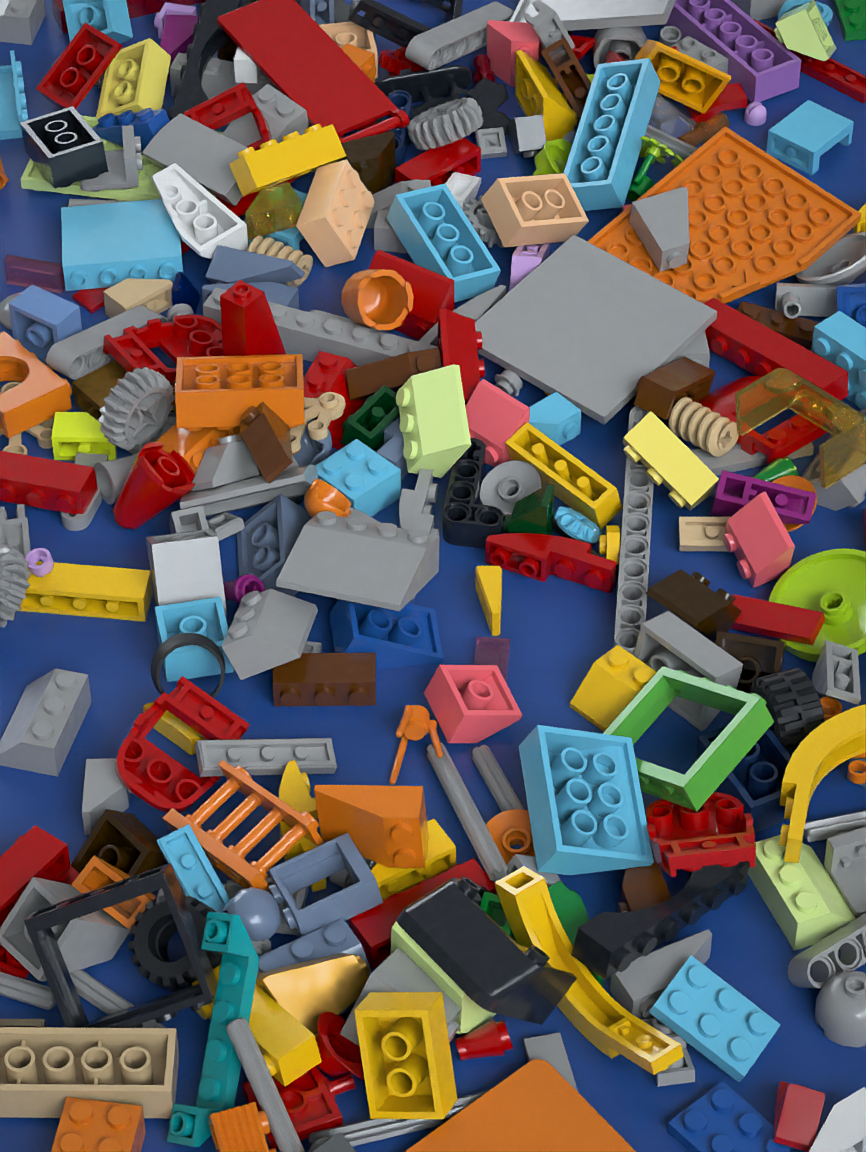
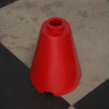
M149 442L140 449L113 507L115 520L121 527L126 529L139 528L194 488L195 483L192 484V480L195 477L194 471L178 452L173 450L171 453H168L162 449L164 444L158 442Z

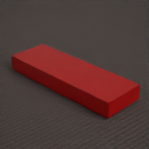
M735 594L732 595L736 598L733 605L742 611L732 625V629L813 645L826 620L823 612Z

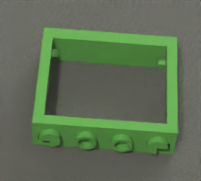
M662 666L603 734L630 737L634 745L676 696L736 715L685 775L635 757L642 792L698 811L774 723V720L766 707L767 702L756 693L749 694L737 690L731 685L724 686L714 683L706 677L699 678L689 675L683 670H673Z

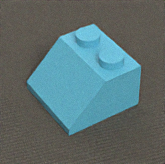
M63 0L70 42L85 22L120 44L133 38L126 0Z

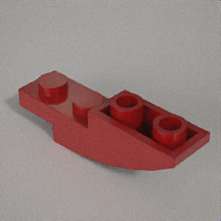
M532 533L491 535L486 539V564L500 566L502 569L545 582L551 574L607 593H611L615 586L616 562L591 554L590 543L560 536Z

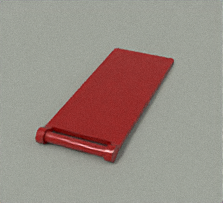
M259 0L217 18L218 25L285 96L307 110L308 121L312 126L320 123L323 128L333 124L337 135L340 136L386 115H391V118L343 139L339 137L341 143L382 134L397 127L401 129L409 125L408 114L404 110L398 109L295 0Z

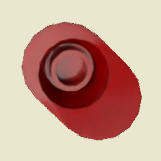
M326 1011L320 1014L317 1020L318 1031L315 1033L322 1061L318 1064V1067L331 1077L341 1078L351 1074L365 1081L360 1046L340 1034L346 1021L333 1012Z

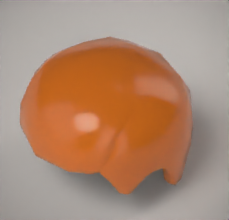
M316 478L304 496V505L311 518L323 511L333 512L336 516L348 518L352 512L349 509L351 502L340 491L323 480Z

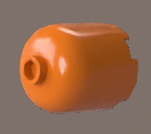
M367 269L357 272L346 281L342 289L341 303L345 314L351 321L367 328L376 330L397 328L402 325V321L406 318L408 312H411L413 309L414 295L411 285L394 270Z

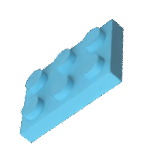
M692 955L686 960L649 1010L651 1015L737 1082H740L745 1077L781 1025Z

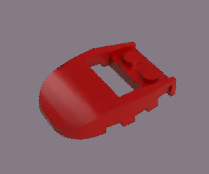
M244 82L184 112L185 116L212 130H216L251 112L261 139L246 147H253L257 151L261 149V144L272 140L269 124Z
M187 314L174 316L173 322L161 323L156 318L148 320L147 326L137 329L133 325L123 329V336L112 338L109 334L105 335L103 352L104 354H111L127 372L132 373L134 369H143L144 367L159 372L166 377L165 379L170 381L169 384L175 390L176 368H167L150 348L160 347L176 364L177 357L223 356L222 325L209 317Z
M748 376L734 380L712 391L698 401L702 407H708L712 412L719 413L721 417L729 418L730 422H736L739 426V437L736 443L741 445V450L750 455L761 452L767 456V463L769 464L778 457L782 459L826 434V419L797 390L767 377ZM771 396L778 398L779 403L788 409L793 407L799 412L762 435L736 417L744 414L746 410L765 402Z
M183 676L178 680L175 689L170 694L164 692L144 713L141 712L137 717L131 731L125 737L118 750L115 762L116 774L128 790L152 807L167 813L172 808L179 813L186 811L221 776L199 778L145 739L164 713L168 710L208 740H240L250 725Z
M713 792L698 811L664 799L656 800L646 810L648 822L646 827L655 862L671 877L677 876V869L697 871L703 866L711 865L732 867L739 864V862L745 861L750 868L755 867L756 843L753 817L751 813L744 814V805L737 798L725 793Z

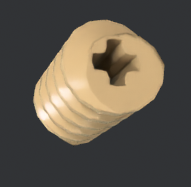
M258 235L253 239L247 250L253 253L291 260L305 272L303 278L286 282L287 286L298 287L307 279L312 269V256L308 254L303 255V252L299 250L294 251L293 247L284 246V243L280 241L275 242L271 237L264 239L261 235Z
M689 397L681 398L671 411L669 418L670 430L676 436L689 441L692 445L700 447L703 451H707L713 456L720 457L725 455L734 447L738 440L739 426L736 422H730L729 418L721 417L719 413L712 412L708 407H702L699 402H693Z

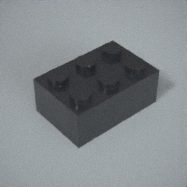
M73 106L20 122L26 153L54 188L68 187L74 182L83 179H93L98 177L99 174L108 172L103 141Z

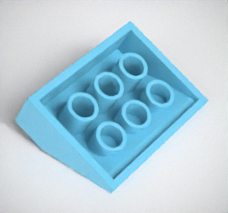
M537 725L519 745L538 872L577 875L651 866L654 861L646 827L647 821L632 738Z

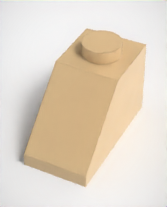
M127 278L103 291L105 314L110 318L139 305H143L158 314L174 306L173 282L167 279Z

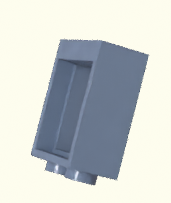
M348 833L269 869L273 884L268 886L270 894L275 898L278 906L284 905L285 908L281 911L289 929L297 928L301 937L342 918L346 921L383 903L376 878ZM343 869L348 871L355 883L354 885L301 910L299 909L291 894Z

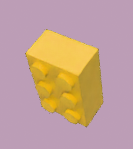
M370 992L354 1010L370 1119H444L458 1099L443 993Z

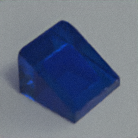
M178 272L171 290L172 305L187 304L191 306L195 315L201 298L200 294L184 273Z

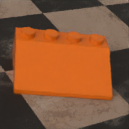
M302 354L177 357L175 384L177 428H184L187 431H198L203 427L230 430L235 426H240V418L251 406L256 408L261 402H264L290 428L305 425Z

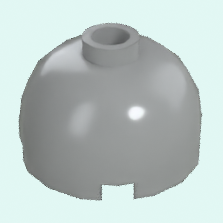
M850 970L836 974L824 983L816 998V1024L818 1025L819 1022L820 1026L824 1029V1035L829 1040L842 1046L862 1047L866 1045V973Z

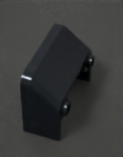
M464 876L461 879H449L403 909L396 919L399 926L471 1000L489 1012L543 1025L577 979L573 973L553 968L547 962L550 959L549 956L537 946L531 945L527 948L518 945L480 907L484 891H490L486 887L476 885Z

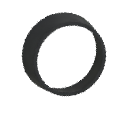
M196 633L178 634L163 642L156 650L151 663V677L157 691L161 695L164 693L160 683V669L164 659L179 647L197 645L213 653L220 664V681L209 694L215 698L222 688L225 677V660L219 647L211 639Z

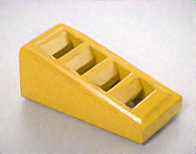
M476 566L475 589L492 636H499L501 631L502 568L500 566Z

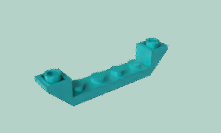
M209 911L207 913L201 949L223 955L196 1107L173 1103L167 1142L198 1148L212 1135L208 1125L210 1114L234 1108L241 1062L226 1027L232 1021L240 1018H245L249 1024L260 962L240 915Z

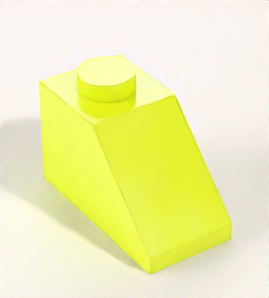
M55 412L51 436L54 460H75L76 453L107 454L108 461L117 459V449L100 431L101 424L98 420L87 412Z

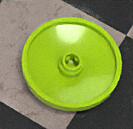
M845 548L822 551L802 559L781 576L770 594V602L823 612L826 619L813 645L776 638L778 641L787 642L786 650L801 659L817 662L826 640L858 650V656L866 652L865 551Z

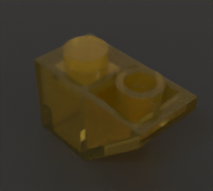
M289 182L261 189L245 213L248 240L254 239L258 235L265 236L297 227L296 224L302 211V201Z

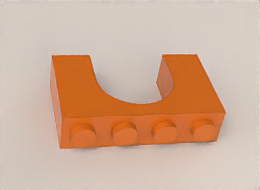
M5 331L1 332L0 382H22L18 386L0 394V432L9 439L55 417V412H66L72 409L70 399L72 389L65 378L59 377L51 367L42 363L35 353L29 352L24 348L19 340L13 339Z

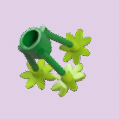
M641 136L640 138L643 142L639 157H643L644 160L628 190L627 197L632 202L636 201L653 187L654 182L645 174L650 165L655 162V159L665 164L666 159L664 156L668 158L674 156V152L671 149L667 148L665 144H661L655 138ZM677 154L675 159L671 160L675 167L683 162V159Z

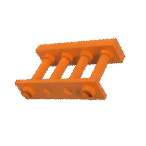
M222 760L218 766L227 781L192 815L187 814L183 816L172 808L163 817V820L171 832L189 824L211 865L242 888L254 887L270 893L269 885L265 880L268 877L267 872L297 842L305 837L316 846L324 843L316 830L319 824L308 812L303 811L299 813L254 782L243 767L237 765L234 768ZM237 790L247 797L213 831L211 829L206 832L202 830L201 825ZM258 806L269 812L235 846L230 845L228 848L224 846L223 840ZM280 821L291 827L257 862L252 861L250 864L246 862L245 856Z

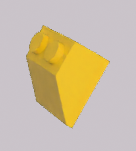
M616 645L593 663L572 698L570 708L604 732L657 672L619 645Z

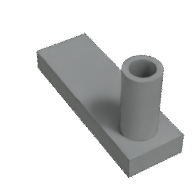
M776 283L775 310L784 312L788 318H797L798 316L830 317L837 313V285Z

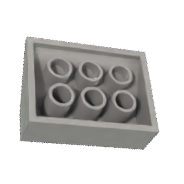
M329 511L319 512L304 525L276 580V587L401 611L439 572L440 536L428 534L423 529L408 530L397 528L392 523L376 524L367 522L366 519L361 517L345 518L336 516L335 513Z

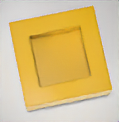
M606 525V535H600L599 554H605L606 559L615 561L616 564H619L620 528L619 526Z

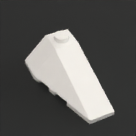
M176 163L152 176V181L182 241L198 255L212 259L217 245L244 251L248 250L247 224Z

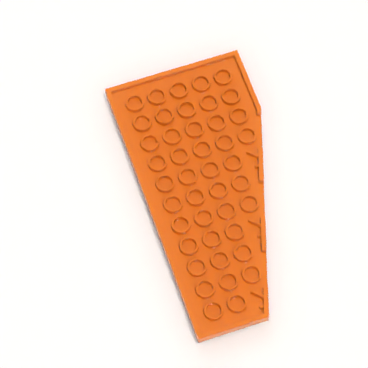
M725 126L637 199L641 200L681 187L687 188L689 210L687 264L659 271L630 224L632 204L587 242L703 304L712 298L726 304L806 270L860 222L862 214Z

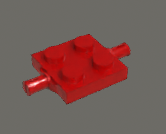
M316 1065L287 1086L282 1085L272 1076L300 1141L308 1138L312 1132L343 1125V1117L335 1102V1096L356 1089L351 1074L329 1081L320 1073ZM250 1082L243 1083L242 1091L247 1103L255 1102L258 1112L262 1111ZM270 1130L269 1134H265L266 1142L270 1149L275 1148L277 1150L279 1148Z

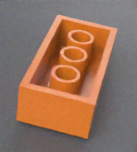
M66 1097L51 1152H141L146 1134L143 1106Z

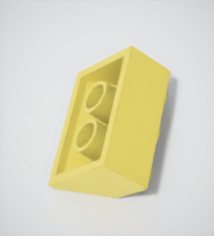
M151 38L121 49L105 70L96 117L100 118L108 113L120 115L129 110L135 113L146 108H151L152 110L162 109L171 56Z
M652 411L623 437V444L626 446L623 451L635 463L640 460L648 468L646 471L648 477L658 486L663 483L671 491L668 496L678 507L682 508L685 505L691 511L716 491L719 478Z

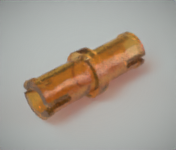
M719 112L706 122L701 121L695 124L694 129L677 139L697 147L707 142L723 127L726 126L728 128L730 126L729 119L724 113Z

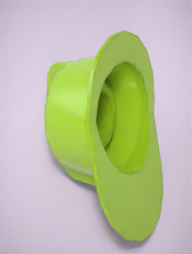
M564 139L546 142L544 148L534 158L536 171L532 175L564 173L572 144Z

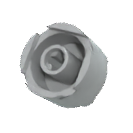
M642 27L599 29L594 36L593 58L595 69L598 64L606 63L608 51L616 52L627 61L635 60V56L647 41Z

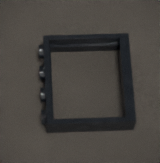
M351 0L349 21L402 47H407L415 36L431 29L375 0ZM423 0L446 12L445 23L461 16L463 0ZM444 1L449 2V3H450V7L447 6V5H445V4H443V2H444ZM360 10H362L366 13L362 17L358 15L357 12H360Z
M171 863L33 911L24 920L66 1028H142V1023L153 1019L157 1023L168 1021L178 1015L177 1011L190 1007L191 1011L200 1010L202 1006L212 1003L211 999L216 995L217 979L206 951L201 949V938ZM162 888L199 984L89 1022L51 927Z

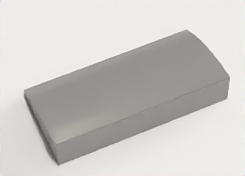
M179 114L168 122L153 137L142 152L153 164L163 169L176 163L208 192L233 206H236L242 197L229 164L239 158L238 152L248 147L183 114Z
M310 464L284 470L271 483H268L263 476H258L214 488L189 492L181 498L180 508L183 510L203 505L205 516L209 517L269 503L280 493L287 498L305 495L312 482L316 478L318 479L317 468L315 465Z

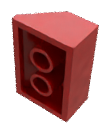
M85 22L36 87V90L61 110L72 106L77 109L123 46Z
M379 249L375 252L369 269L396 271L406 282H409L414 295L412 311L408 312L406 318L402 321V325L394 328V330L420 340L438 323L439 309L454 310V280Z
M439 309L437 342L441 366L459 365L466 406L480 382V378H485L484 359H478L477 351L482 350L481 331H476L475 320L447 309Z
M319 351L303 378L304 397L318 398L326 392H334L344 397L346 406L343 415L338 419L331 420L328 426L332 437V448L342 449L345 447L341 444L344 433L342 426L351 414H355L362 407L366 399L350 401L346 370L357 366L348 357Z

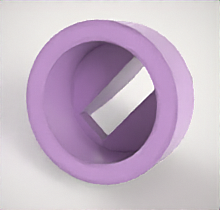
M752 102L747 105L744 121L752 126L763 125L767 117L766 108L760 102Z
M45 548L33 549L25 558L29 562L28 570L36 577H44V575L51 573L53 570V558ZM41 560L43 564L37 566L36 562Z

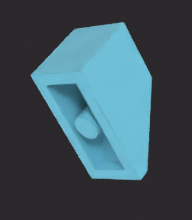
M557 391L529 407V423L559 446L580 434L581 410Z

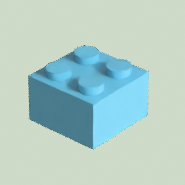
M355 439L315 465L318 479L327 482L340 491L351 502L350 507L370 517L398 500L401 496V469L358 439Z
M221 597L155 607L159 646L170 637L178 634L196 633L211 639L221 650L225 660V673L234 672V668L222 648L229 629ZM197 645L179 647L173 650L163 661L167 682L178 681L182 676L186 679L221 674L220 664L213 653Z

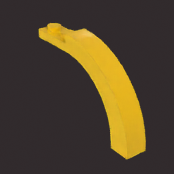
M866 704L846 710L823 722L810 732L792 754L784 773L779 804L786 806L784 819H790V825L782 824L779 846L786 847L785 862L799 864L809 803L821 780L841 763L859 754L866 753Z
M523 866L494 883L503 911L518 945L527 948L531 945L537 946L549 956L550 959L547 962L553 968L573 973L577 977L557 1006L588 1041L611 1059L621 1054L653 1075L666 1070L670 1065L684 1057L680 1043L623 1008L605 991L588 968L571 956L573 945L555 911L544 877Z

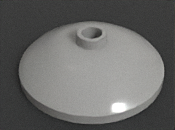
M866 232L844 235L810 267L795 274L801 284L837 286L852 283L866 271Z

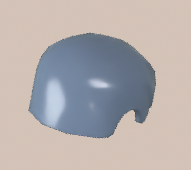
M316 419L308 421L300 440V451L293 454L299 467L310 464L317 465L331 454L332 437L329 429L328 436L322 440H313L309 436L308 424Z
M254 887L241 889L223 908L225 913L240 915L247 933L253 941L269 939L276 933L281 924L278 903L266 890Z

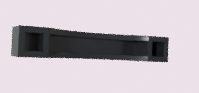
M206 0L205 3L201 4L200 22L194 25L193 30L194 41L187 48V64L182 65L180 72L181 83L174 90V106L168 109L167 115L170 121L179 114L184 115L185 111L209 100L201 86L203 73L216 51L231 40V37L218 25L217 18L241 8V0Z
M739 862V864L732 867L720 865L703 866L700 870L690 871L688 882L684 888L671 899L657 906L639 911L600 913L578 927L571 956L604 980L618 971L623 972L634 960L641 956H647L654 947L665 940H671L678 931L687 925H694L702 915L711 909H718L726 899L733 895H739L748 883L746 875L749 866L747 862Z

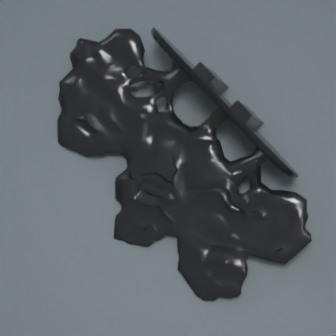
M451 65L438 67L432 71L424 70L413 73L411 69L400 70V75L386 77L374 83L387 97L391 92L402 90L410 94L412 103L423 101L418 106H412L413 118L420 115L421 112L444 104L447 101L462 99L460 94H465L467 98L476 100L481 108L484 121L477 130L503 127L504 135L508 133L507 125L512 121L504 113L497 111V108L509 99L506 86L504 84H496L494 81L485 78L479 80L473 88L466 90L473 79L472 71L466 66ZM382 118L377 119L376 124L382 122Z

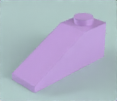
M550 243L517 246L512 254L510 291L548 258Z

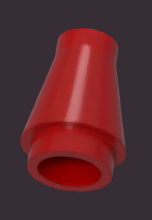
M493 1019L463 1037L455 1039L461 1061L472 1058L505 1055L504 1051L513 1049L504 1020L495 1022Z

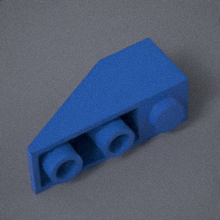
M146 108L135 113L129 110L120 115L108 113L98 119L99 123L92 129L100 138L123 147L122 126L133 125L134 137L140 136L141 152H143L153 137L170 122V119L165 109L152 110L151 108Z

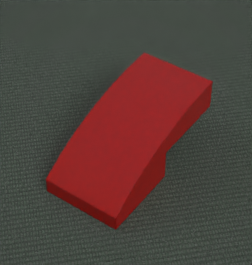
M739 82L728 84L705 114L686 105L685 109L693 124L717 121L720 119V111L746 108L747 96Z

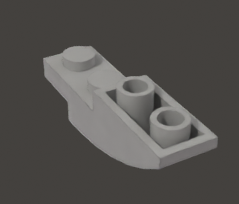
M420 469L415 490L402 489L399 503V528L408 530L423 529L428 534L439 535V529L434 528V515H432V505H430V502L436 503L438 484L433 483V470Z

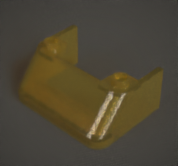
M785 368L775 369L735 393L737 433L741 436L787 408L834 436L819 446L821 487L827 489L866 464V416L794 372Z

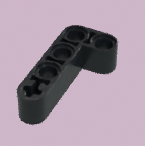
M470 438L471 446L452 467L443 507V539L451 545L486 549V539L488 536L503 534V512L494 506L478 504L480 487L485 475L486 448L483 441Z

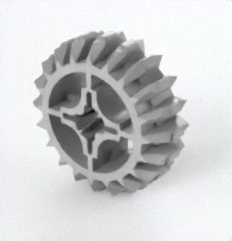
M462 98L450 102L447 101L444 104L421 112L420 115L410 120L407 128L414 146L420 150H428L453 143L470 135L482 126L484 120L481 108L476 100L473 98Z
M147 367L143 369L136 368L132 373L127 372L123 380L118 379L117 385L114 388H110L111 393L107 398H104L106 403L100 409L102 416L98 421L101 424L100 431L110 443L129 451L131 449L138 450L141 445L149 443V439L156 438V433L163 429L164 422L169 420L168 413L174 408L171 405L175 398L172 394L174 388L169 384L170 381L165 379L164 375Z
M0 543V627L3 628L7 625V620H14L16 610H21L20 604L23 599L27 598L25 591L30 587L27 579L31 575V572L27 570L29 562L24 559V554L5 543Z

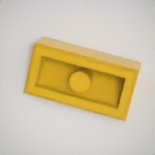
M154 702L145 704L143 706V713L146 710H148L154 704ZM168 710L153 727L191 756L196 753L195 745L197 740H208Z

